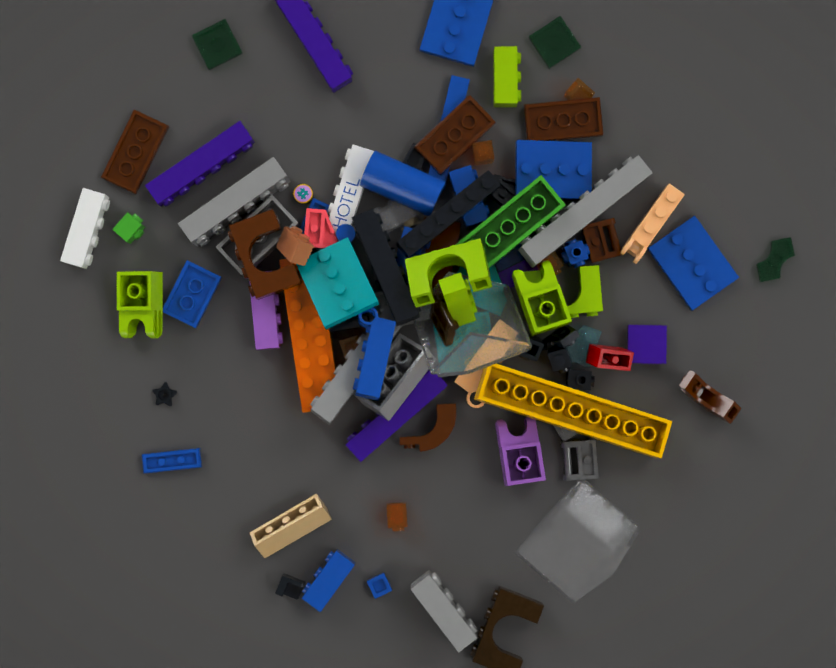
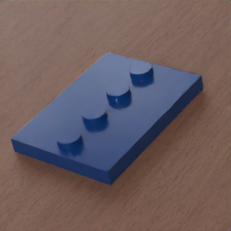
M434 0L420 46V52L474 67L493 0Z
M516 140V195L540 175L543 176L561 199L580 200L579 197L587 190L592 192V142Z
M693 216L647 248L691 311L739 278L696 216Z

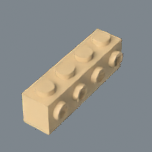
M315 494L251 531L250 535L254 546L264 558H267L332 519L325 504Z

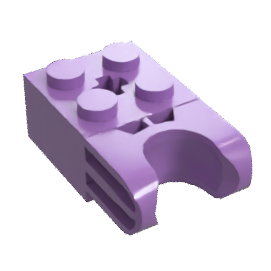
M529 417L524 419L525 428L521 436L512 435L504 420H496L495 427L504 485L511 486L546 480L536 419ZM520 459H522V462H526L524 469L518 466Z

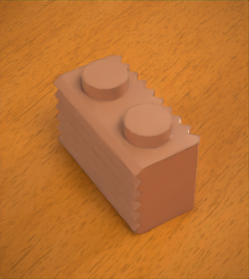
M285 226L276 248L289 262L305 266L309 255H311L310 252L314 248L313 244L309 241L310 237L302 234L303 230L296 226L291 228Z

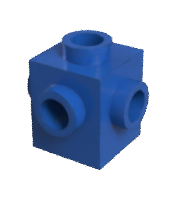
M576 239L566 242V246L562 249L561 253L563 262L567 263L568 267L574 265L575 268L585 265V261L589 258L588 255L590 254L587 244H583L582 240L577 242ZM574 249H578L579 256L573 254Z

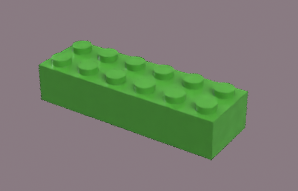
M540 175L455 245L481 239L488 268H491L524 239L565 208L566 204L543 176Z

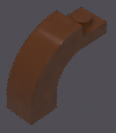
M689 370L687 375L682 378L679 385L682 388L681 391L727 423L731 424L742 409L735 401L710 387L695 372Z
M456 403L436 404L437 421L434 428L422 436L400 437V445H404V449L416 448L415 444H419L420 452L434 449L442 444L454 428L456 422Z

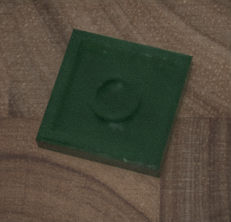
M561 16L529 36L530 41L549 69L581 49V45Z
M226 19L192 35L209 70L243 54Z

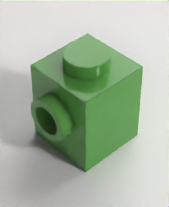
M127 212L112 230L127 243L131 244L135 239L138 240L144 234L145 226L142 224L144 220L136 213L132 216Z

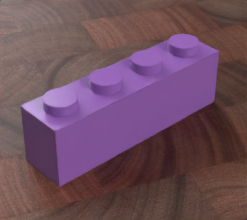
M274 294L257 300L255 296H251L256 350L281 348L280 344L284 342L283 333L279 332V325L282 324L281 313H277V306L280 305L279 294Z

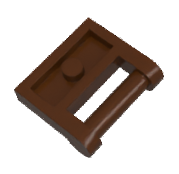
M615 218L591 223L582 229L585 243L590 251L589 258L591 263L622 256L620 253L622 249L614 226L616 224ZM607 226L613 247L612 252L608 251L602 227Z

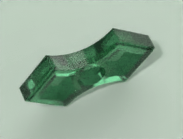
M791 237L771 241V250L768 257L756 264L760 282L775 280L781 277L780 271L783 263L788 258L795 256Z

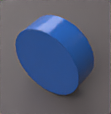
M342 224L338 227L336 236L339 241L348 237L350 242L355 239L356 232L351 225Z

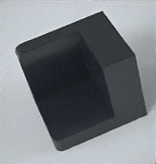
M284 573L275 594L279 596L286 595L297 600L305 581Z

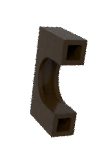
M499 586V589H495L491 597L493 601L492 607L486 610L484 619L487 620L485 625L479 628L477 634L479 640L477 645L473 644L470 655H472V662L487 668H521L522 657L498 647L493 640V629L500 619L511 615L537 624L544 604Z

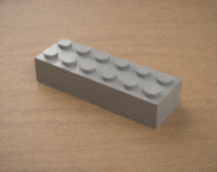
M272 157L180 221L178 225L191 243L197 247L199 245L202 247L209 243V238L215 234L217 236L222 234L226 230V226L239 222L242 219V215L255 211L258 208L257 205L262 201L265 202L272 194L285 190L291 181L276 159Z

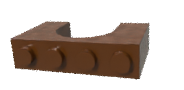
M273 209L229 225L231 231H228L231 242H235L237 249L234 251L238 261L242 260L244 267L241 270L245 279L249 278L251 285L248 288L252 297L255 296L257 300L302 284L294 264L276 271L264 272L257 269L252 262L251 250L255 242L263 236L282 230Z

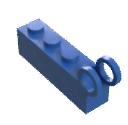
M372 307L358 314V323L366 329L365 333H369L368 341H363L361 351L365 352L363 359H359L357 370L361 372L359 379L355 378L353 390H356L355 396L378 401L396 321L379 318L377 310ZM371 313L374 316V320L366 322L362 319V314Z

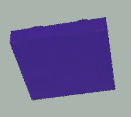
M627 325V350L634 352L632 363L666 364V325Z

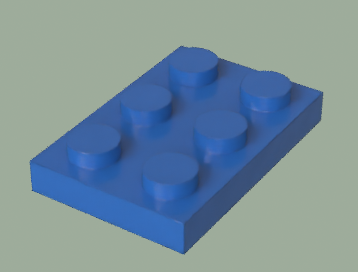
M187 260L163 307V313L197 329L222 277Z

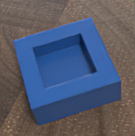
M384 572L367 580L375 599L392 591Z

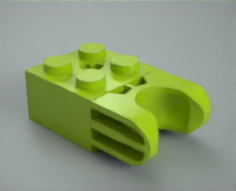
M549 260L543 261L540 266L541 282L539 283L529 282L523 271L519 269L512 272V279L531 336L568 325L572 322L560 284H558L553 266ZM543 306L545 309H549L547 314L542 312Z
M117 272V310H119V333L122 338H132L135 336L139 321L143 322L145 333L148 337L157 339L162 335L163 272Z

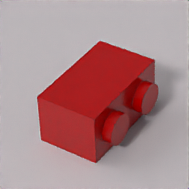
M589 344L586 363L597 368L631 371L634 352L623 347Z

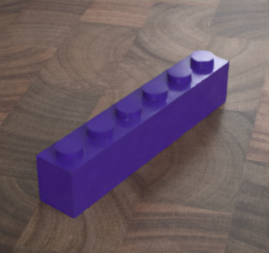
M275 0L332 92L335 93L351 83V75H353L351 68L348 64L344 66L341 61L343 59L342 54L338 48L334 50L331 45L333 41L328 33L324 34L321 29L323 27L318 17L314 18L311 14L313 9L309 2H304L303 0Z
M238 121L145 186L157 204L161 207L163 205L166 207L173 203L174 198L179 194L182 196L189 192L190 187L194 184L199 185L204 182L207 175L220 171L223 164L226 162L229 164L236 160L237 155L242 151L243 153L248 152L253 148L255 142L241 121Z
M433 368L430 371L428 370L389 421L375 413L378 417L373 421L368 419L361 426L363 430L358 434L356 432L352 433L347 438L348 443L346 446L362 462L448 385Z

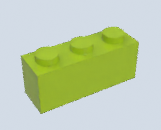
M517 46L494 47V107H517L518 102H521V90H518V83H521V71H518L517 64H521V52H517Z
M460 272L438 280L447 308L459 326L476 321L474 313L478 311L468 279L463 280Z

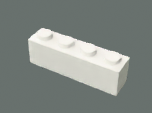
M86 188L82 189L60 259L61 262L84 269L91 265L93 255L91 254L99 240L97 235L99 229H102L104 225L103 215L110 205L107 195Z

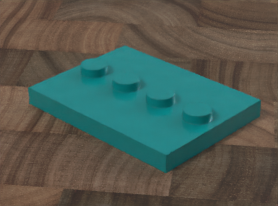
M348 237L309 255L305 266L296 264L326 330L379 305L378 299Z

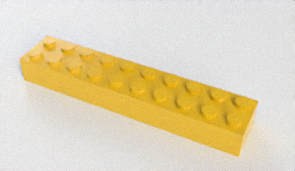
M490 361L485 362L474 400L653 458H662L672 425L670 420Z

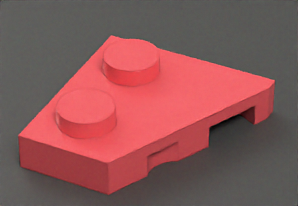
M306 208L304 234L310 237L309 241L313 244L314 248L324 249L338 242L326 210Z

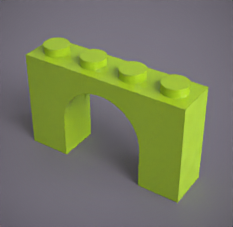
M481 239L470 240L462 244L452 245L444 249L434 250L405 259L410 293L416 308L435 303L432 281L435 274L447 266L457 265L465 268L473 292L493 287Z
M599 265L578 267L579 294L576 300L567 306L571 318H578L581 313H587V317L598 316V312L603 311ZM540 270L523 272L529 282H541ZM543 306L542 312L547 314L549 309H545Z

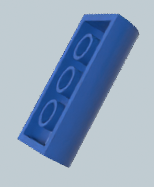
M375 150L365 168L360 186L429 217L446 182Z

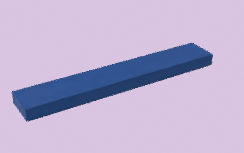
M451 75L441 121L466 99L470 79ZM430 165L429 174L446 182L449 168L440 175Z

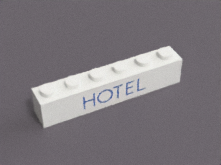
M352 145V148H348L345 160H347L346 167L342 166L339 178L342 179L340 185H336L333 196H336L334 203H330L327 214H330L329 220L335 235L340 225L349 224L353 226L352 217L356 216L364 188L360 186V182L374 152L372 150Z

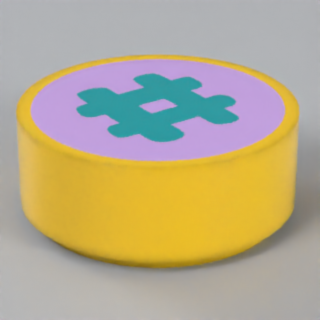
M300 184L294 189L293 194L297 202L306 204L312 200L313 191L308 185Z

